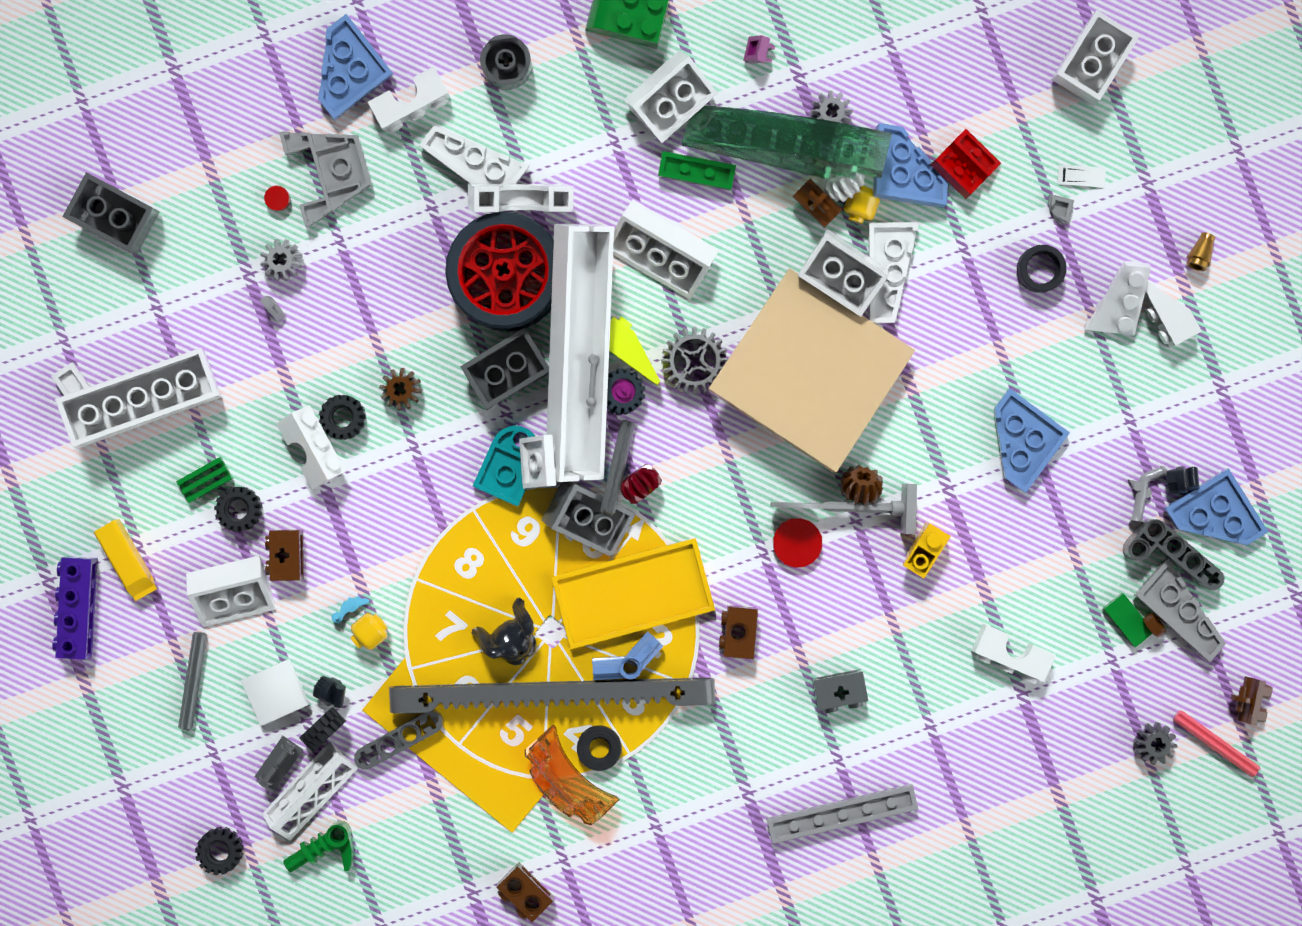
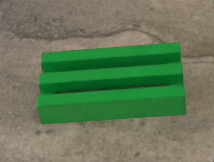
M219 457L177 480L176 483L182 489L181 491L185 495L187 502L191 503L234 478L222 457ZM216 465H220L221 468L186 486V482ZM224 472L226 477L193 495L189 492Z

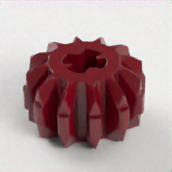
M644 464L623 480L620 491L631 504H637L661 485L662 479L655 468L650 464Z

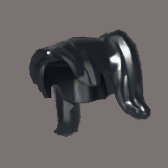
M520 597L516 598L512 606L515 619L505 621L492 634L478 626L472 629L471 632L478 640L484 654L493 659L502 657L506 662L515 666L524 663L525 658L534 655L537 649L536 639L532 634L534 632V623L524 607L525 601Z

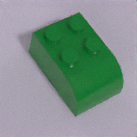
M592 0L585 31L657 49L670 0Z

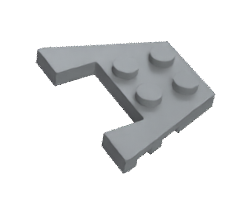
M279 132L285 155L311 149L324 198L299 205L306 228L311 227L373 185L358 135Z

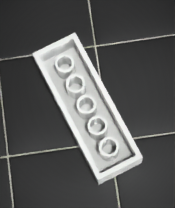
M199 348L55 399L72 447L78 449L222 398L205 350Z

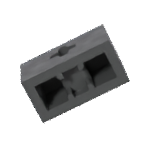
M861 669L812 678L818 710H824V713L839 711L838 707L848 705L849 709L862 707L863 702L868 701L864 674ZM839 686L847 690V692L843 693L842 698L834 694V692L838 691Z

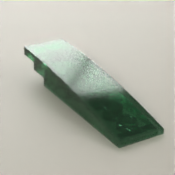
M704 105L689 119L682 140V146L829 179L830 173L855 179L856 173L882 178L892 133L798 115Z

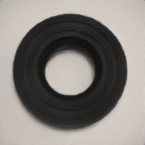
M602 725L592 726L586 729L578 739V758L585 767L591 770H608L618 762L621 756L622 745L620 738L609 727ZM603 739L608 743L609 752L606 756L597 758L590 753L589 746L593 740Z

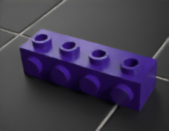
M66 556L61 557V562L57 564V576L60 577V584L55 592V600L58 602V612H55L54 615L57 637H54L52 649L56 652L55 658L82 660L92 658L98 558Z

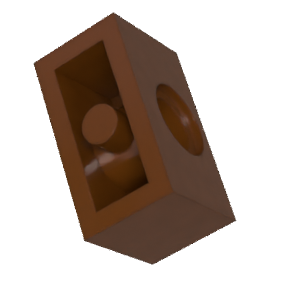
M727 605V611L722 610L721 625L725 626L724 636L720 635L719 650L723 651L724 657L754 659L758 608ZM736 625H741L745 629V633L741 638L731 636V630Z

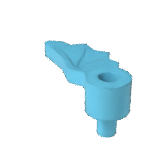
M359 596L355 598L349 597L347 601L342 603L340 613L335 612L332 615V621L335 624H340L348 612H354L370 601L366 598L361 599Z

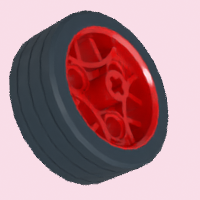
M496 212L483 215L471 221L458 233L451 244L446 258L445 275L447 286L454 302L468 317L478 324L493 330L515 331L538 323L551 311L553 238L540 224L518 213ZM509 233L512 248L496 249L498 234ZM516 234L526 237L527 240L517 246ZM491 237V247L482 244L484 240ZM526 252L532 253V262L528 265L521 264V255ZM482 254L489 256V263L485 267L477 265V258ZM545 266V276L543 279L534 272ZM467 269L477 273L468 281L466 278ZM502 269H503V270H507V269H508V270L510 271V273H509L508 275H507V274H503V275H502V274H501V271H502ZM530 276L542 283V287L537 295L523 291L525 283ZM483 278L490 291L473 298L469 288ZM504 291H511L513 294L512 301L507 304L501 303L500 295ZM522 296L533 299L527 305L522 307ZM491 298V309L485 308L479 304Z

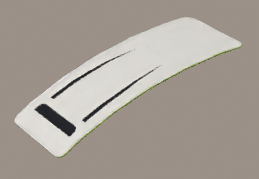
M1059 165L1058 184L1104 188L1106 169L1090 166Z

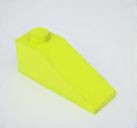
M613 317L610 321L609 352L657 386L660 383V379L635 332L630 329L633 325L623 317L619 319Z

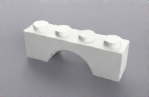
M468 184V210L473 212H500L508 210L573 212L574 186L568 184Z

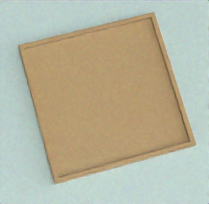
M789 268L708 391L836 474L912 357L915 349L863 315L860 317L799 277L798 273Z

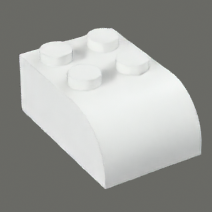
M1096 10L1083 27L1051 80L1094 106L1103 97L1140 36Z
M827 229L801 268L798 276L861 317L888 278L889 272L875 260Z

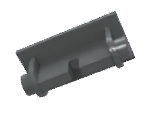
M282 736L254 777L260 780L259 784L262 787H270L275 791L303 749L285 736Z

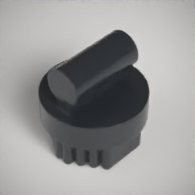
M1178 466L1176 469L1166 472L1170 494H1188L1189 490L1195 491L1200 489L1198 467L1186 469L1185 466Z
M322 676L314 685L313 696L326 706L333 705L336 708H342L346 686L334 677Z

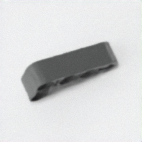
M1149 518L1143 520L1144 523H1140L1123 544L1124 555L1129 559L1137 561L1145 560L1156 549L1164 557L1169 558L1177 568L1202 588L1216 590L1224 583L1225 577L1223 572L1161 520ZM1152 523L1158 529L1153 537L1148 534V527ZM1173 539L1177 546L1175 551L1170 553L1167 549V543ZM1138 542L1142 550L1139 555L1135 556L1132 553V546ZM1192 555L1196 563L1193 568L1189 569L1186 565V560ZM1200 572L1212 574L1213 582H1208L1209 578Z

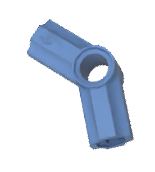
M647 631L626 656L592 658L593 679H634L640 675L641 671L662 649L663 645ZM629 660L635 661L638 669L634 673H627L623 668L625 662Z

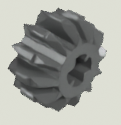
M1155 722L1152 727L1149 723H1146V732L1138 729L1137 733L1141 735V738H1134L1133 740L1134 743L1140 745L1136 747L1135 752L1137 754L1142 753L1141 760L1144 762L1149 760L1150 764L1156 765L1159 760L1162 764H1165L1166 755L1171 758L1174 757L1170 749H1176L1178 746L1171 742L1176 738V735L1169 733L1170 727L1167 725L1162 727L1161 723ZM1155 738L1160 741L1159 746L1155 745L1156 748L1151 746L1152 741L1156 742Z

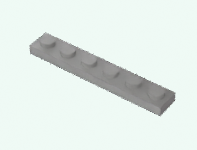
M908 784L766 819L772 844L906 813L918 810L919 808L913 784Z

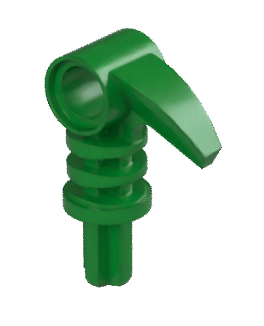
M342 820L336 821L328 828L325 834L320 832L317 839L315 837L310 838L311 843L303 841L300 843V850L284 859L285 868L289 872H293L307 862L314 865L317 863V856L322 858L325 856V851L330 853L338 849L341 852L344 871H349L354 856L350 825ZM333 829H342L345 838L341 840L336 839L333 836Z

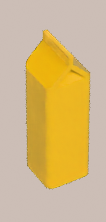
M120 519L113 520L93 532L125 589L135 601L157 590L151 572Z

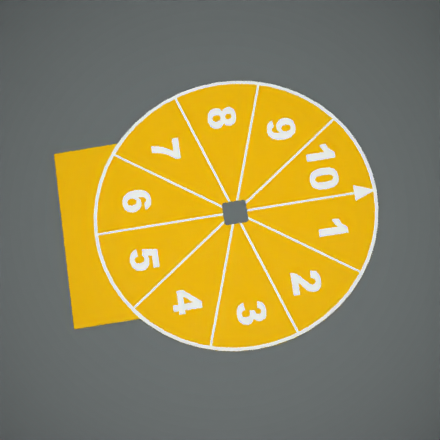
M556 484V486L527 488L519 507L495 496L481 501L455 519L437 537L425 554L414 576L405 607L403 626L405 658L362 711L390 732L423 714L390 713L389 687L594 680L592 658L626 656L647 631L663 647L641 671L640 675L634 679L692 678L698 657L700 638L699 615L570 649L567 634L555 648H551L535 634L548 616L554 617L564 626L551 579L552 576L670 545V542L646 517L619 500L618 504L636 514L613 557L551 529L541 519L560 484ZM593 490V491H595V492H597V493H599V494H601V495L604 496V493H601V492H598V491H596V490ZM520 597L525 601L524 607L534 623V632L532 634L536 639L537 649L534 655L525 658L524 663L515 666L506 662L502 657L493 659L484 654L478 640L471 632L472 629L478 626L492 634L505 621L515 619L512 606L516 598ZM629 660L624 663L623 668L627 673H634L638 669V665L635 661ZM620 678V679H603V680H626V678ZM675 686V690L670 691V693H673L675 698H680V694L684 693V691L680 690V686ZM425 693L421 700H425L428 705L433 700V697H429L428 693ZM641 697L639 704H636L634 698L630 699L629 704H626L624 698L620 699L619 704H616L614 698H611L609 705H606L603 698H601L599 705L595 704L594 699L590 700L589 705H586L583 699L580 700L579 705H575L574 700L571 699L568 706L565 705L564 700H560L558 706H555L553 700H550L548 706H545L544 701L540 700L538 707L535 706L533 700L530 701L528 707H525L523 701H520L518 707H515L513 701H510L509 706L505 707L503 701H501L498 708H495L493 701L490 702L488 708H485L483 702H480L478 708L474 707L473 702L470 703L468 708H465L461 702L458 709L454 708L453 703L450 704L448 709H445L443 704L439 703L434 710L440 712L443 716L444 721L441 729L412 745L409 749L513 833L555 780L583 777L600 772L585 767L577 755L578 739L586 729L602 725L611 728L617 733L622 745L621 756L615 764L617 765L649 744L665 728L679 706L669 703L666 697H661L659 703H656L654 697H651L649 704H646L644 697ZM427 716L428 721L420 725L419 720L416 721L421 728L422 735L426 734L423 729L427 726L432 725L433 728H436L437 717ZM406 727L403 730V736L411 741L417 737V732L413 727ZM595 739L591 742L589 750L594 757L602 758L609 752V745L603 739Z

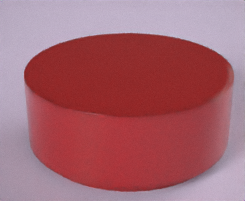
M272 186L265 192V204L273 211H283L290 204V194L282 186Z

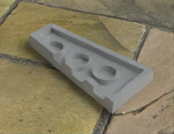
M1165 558L1133 596L1206 662H1211L1226 643L1209 617H1206L1196 598L1191 595L1185 586L1186 583L1177 574L1169 558Z

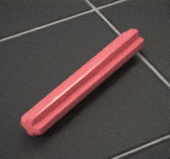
M1179 710L1173 718L1175 723L1249 776L1254 777L1260 769L1259 765L1184 711Z

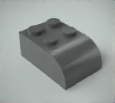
M86 172L62 217L129 253L137 255L160 211Z
M525 327L460 366L486 410L500 404L549 374V365Z

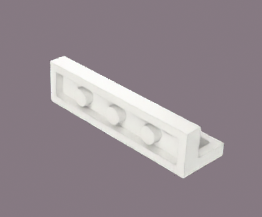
M329 742L262 813L270 829L291 840L358 769L357 765L343 756L335 744ZM342 763L348 766L342 773L335 774V770ZM329 783V787L325 791L318 793V788L322 784ZM312 801V805L307 810L301 811L304 803ZM295 820V823L288 831L282 828L288 821Z

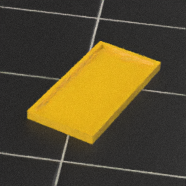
M696 538L551 577L570 649L715 611Z

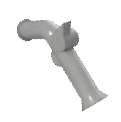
M1164 466L1145 472L1139 478V481L1128 479L1132 489L1137 491L1130 521L1144 523L1142 515L1145 499L1149 498L1152 494V491L1148 488V483L1152 480L1166 477L1167 469Z

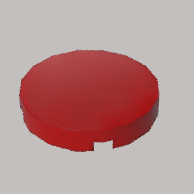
M791 518L783 522L776 529L773 536V550L777 558L785 565L794 568L812 564L819 557L823 547L819 529L811 521L802 518Z

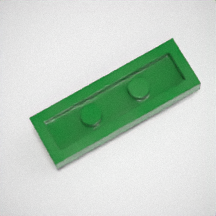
M662 151L658 177L731 191L736 165Z

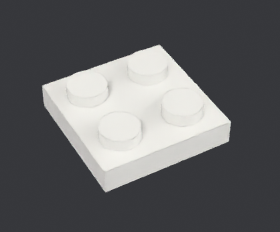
M540 435L519 439L523 489L556 486L557 470L554 464L555 444L553 436Z

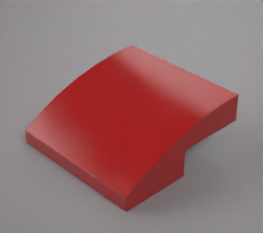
M965 129L930 165L967 199L995 171L1001 162L975 136Z

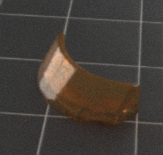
M554 724L524 750L525 757L530 760L532 765L529 772L535 784L549 802L571 818L573 815H576L582 819L584 824L592 825L620 800L617 796L607 793L592 784L574 767L561 746Z

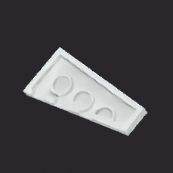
M435 125L419 145L470 184H517L530 167L529 164L493 151Z

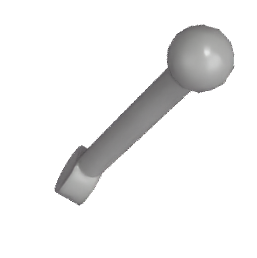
M591 354L588 357L591 370L589 397L586 399V404L590 407L596 403L594 385L596 364L599 362V357L595 354Z

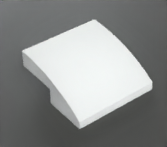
M290 659L240 680L260 726L310 705Z

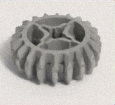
M692 327V335H688L686 328L682 329L683 338H680L675 333L673 337L677 342L675 344L670 340L666 342L672 348L671 351L667 349L662 351L663 354L669 355V359H661L662 364H669L668 368L662 370L663 373H672V376L667 381L672 382L676 379L678 382L674 386L675 389H678L681 384L685 385L683 389L685 394L688 392L689 387H693L694 395L698 394L697 387L700 386L703 393H707L706 384L709 383L711 386L713 379L717 377L718 372L723 368L721 363H726L728 358H721L720 354L726 353L727 349L719 350L717 348L723 341L719 339L714 343L712 341L715 337L714 332L710 334L709 338L705 337V328L702 329L701 335H696V327ZM692 340L703 342L699 349L694 352L681 347L683 343ZM709 347L715 355L714 369L709 367L704 361V354ZM702 350L703 352L699 358L702 366L697 367L695 365V368L692 367L687 372L691 362L688 356L693 355L694 357V354L698 355ZM675 352L686 362V367L681 375L678 374L674 366ZM695 370H700L709 375L708 378L702 381L693 382L686 380Z

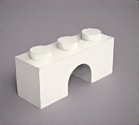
M434 66L412 78L417 87V94L411 102L400 103L396 101L390 90L368 101L384 132L390 131V133L401 129L403 127L402 123L409 119L415 121L425 115L424 111L431 107L437 109L447 103L446 99L450 98V95Z
M310 405L289 414L276 423L288 446L296 442L304 448L307 461L300 469L312 490L346 472Z
M984 623L982 624L971 650L977 653L976 659L990 664L991 660L1000 663V669L1013 674L1014 670L1023 673V679L1036 684L1037 679L1045 682L1056 654L1028 643L1022 655L1011 657L1006 650V643L1010 635Z

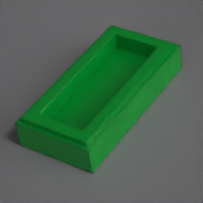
M1124 593L1119 594L1103 607V610L1133 647L1136 648L1153 634L1146 626L1141 614Z

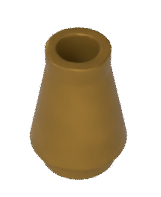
M1206 232L1201 233L1200 238L1186 257L1188 267L1196 271H1206V268L1211 265L1213 245L1216 239L1214 235Z

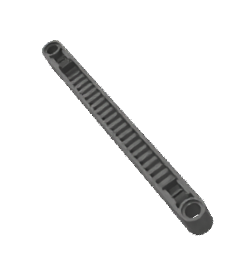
M715 678L389 687L390 713H427L434 710L439 703H442L445 709H448L450 704L453 703L454 708L458 709L461 702L465 708H468L471 702H473L475 708H478L480 702H483L485 708H488L490 702L493 701L495 708H498L501 701H503L505 707L509 706L510 701H513L515 707L519 706L520 701H523L525 707H528L530 701L533 700L535 706L538 707L540 700L544 701L545 706L549 705L550 700L554 701L555 706L559 705L560 700H564L565 705L568 706L571 699L574 700L575 705H579L581 699L584 700L586 705H589L591 699H594L595 704L599 705L601 698L604 699L606 705H609L611 698H614L616 704H619L621 698H624L626 704H629L631 698H634L636 704H639L641 697H644L646 704H649L651 697H654L656 703L660 702L661 697H666L669 703L676 706L715 704ZM675 686H680V690L684 691V693L680 694V698H675V695L670 693V691L675 690ZM425 693H428L429 697H433V700L428 705L425 700H421Z

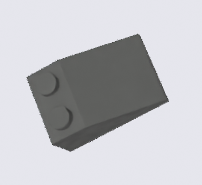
M576 481L561 482L541 521L551 529L613 557L636 513L617 503L615 513L611 516L601 513L603 495Z

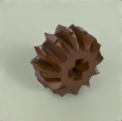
M405 368L400 369L399 376L394 369L390 370L393 378L390 379L384 375L383 380L388 382V385L379 386V389L387 390V393L381 395V399L384 400L390 397L387 406L392 407L396 402V410L401 411L403 402L407 409H411L409 400L411 399L413 402L418 403L419 399L413 395L414 393L421 394L423 391L414 387L419 385L421 380L415 379L411 381L415 375L413 371L409 372L405 378ZM403 382L406 384L404 386L406 393H400V396L396 394L398 390L395 387L397 384L402 385Z
M859 464L856 468L849 466L847 472H844L841 478V494L846 496L847 501L853 500L854 504L862 503L864 506L868 502L874 504L882 494L883 477L878 475V470H870L869 465L866 468L861 467Z

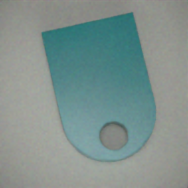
M510 426L501 430L494 437L473 487L519 507L526 489H523L520 447L514 443V437L520 432L525 433L528 437L536 435L525 427Z

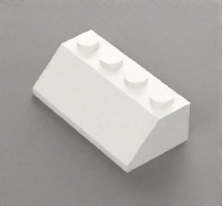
M634 199L622 214L614 230L613 255L691 300L719 252L715 247Z

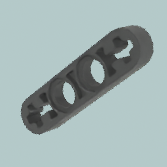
M432 710L413 718L359 748L354 755L355 764L361 769H370L424 740L441 729L444 721L443 716L440 712ZM427 716L437 717L436 728L429 725L423 729L426 734L422 735L421 728L416 721L419 720L420 725L428 721ZM406 727H413L416 730L417 737L414 740L410 741L404 738L403 730ZM384 739H391L394 742L395 749L392 752H385L381 748V742ZM375 744L377 752L382 758L379 759L378 754L370 758V764L366 761L361 762L362 752L364 751L366 754L373 752L375 749L372 745Z

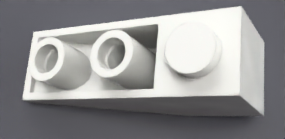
M1147 282L1143 299L1148 307L1146 312L1153 323L1156 322L1159 327L1158 335L1164 344H1168L1169 347L1176 346L1202 332L1189 308L1150 282Z

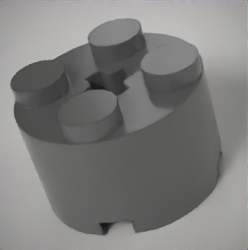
M510 34L497 35L489 40L481 52V68L492 86L502 90H512L528 81L532 71V60L528 47L517 37ZM504 58H509L510 63L508 67L500 64L504 63Z

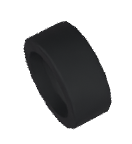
M1036 245L1027 249L1020 256L1017 263V276L1020 283L1027 290L1035 293H1045L1057 288L1063 282L1067 272L1063 254L1057 248L1050 245ZM1037 254L1050 256L1056 265V273L1047 283L1034 282L1027 273L1029 260Z

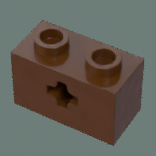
M303 529L269 530V535L265 536V549L269 550V560H266L265 571L266 575H270V581L303 580ZM283 550L285 553H289V558H286L285 562L283 557H279V552H283Z

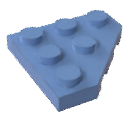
M347 14L327 28L325 38V54L323 55L322 79L318 100L334 120H337L394 75Z
M879 123L876 126L873 197L944 208L947 205L948 182L930 165L932 161L920 147H916L904 127Z
M1008 388L994 407L1003 475L1007 481L1026 493L1070 432L1011 388Z
M1229 468L1224 469L1199 485V490H1191L1188 494L1183 495L1163 508L1178 530L1243 545H1249L1269 532Z

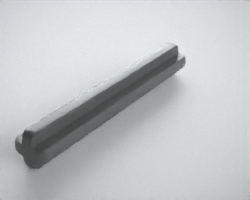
M623 420L619 426L601 506V513L611 516L616 511L635 426L632 421Z
M194 632L192 635L178 728L185 731L192 730L207 640V634L204 632Z

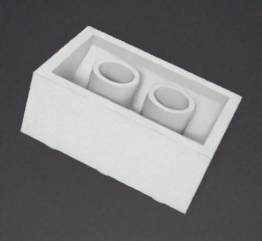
M678 51L623 101L640 122L663 143L718 93L687 54Z
M260 555L186 573L187 597L202 627L276 609L269 578L266 575L265 566Z

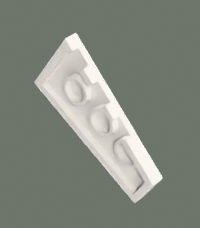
M919 222L868 224L869 257L889 272L888 278L869 304V320L873 323H895Z

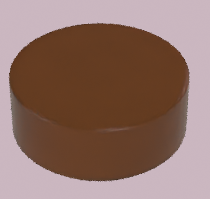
M1149 613L1143 618L1146 626L1157 638L1166 633L1164 625L1155 614Z

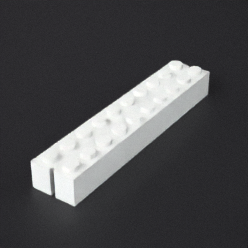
M554 224L547 435L553 436L555 444L554 464L557 470L556 481L558 482L579 481V479L584 481L604 479L614 245L613 226L600 224ZM591 354H595L599 357V362L596 364L594 385L596 403L590 407L586 404V399L589 397L591 370L588 357Z

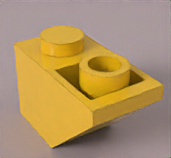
M925 522L913 541L903 566L924 579L951 536L931 523Z

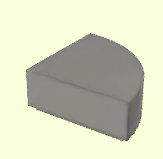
M1049 194L1048 206L1051 214L1060 223L1068 225L1074 200Z
M266 295L260 300L278 322L286 317V314L273 297Z

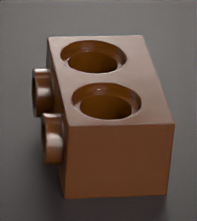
M520 862L498 882L496 887L499 890L497 892L498 895L506 903L510 901L516 907V913L523 920L528 918L531 922L554 901V895ZM516 879L521 883L522 887L519 890H512L509 888L508 882ZM530 897H535L540 904L535 908H531L526 904V900Z

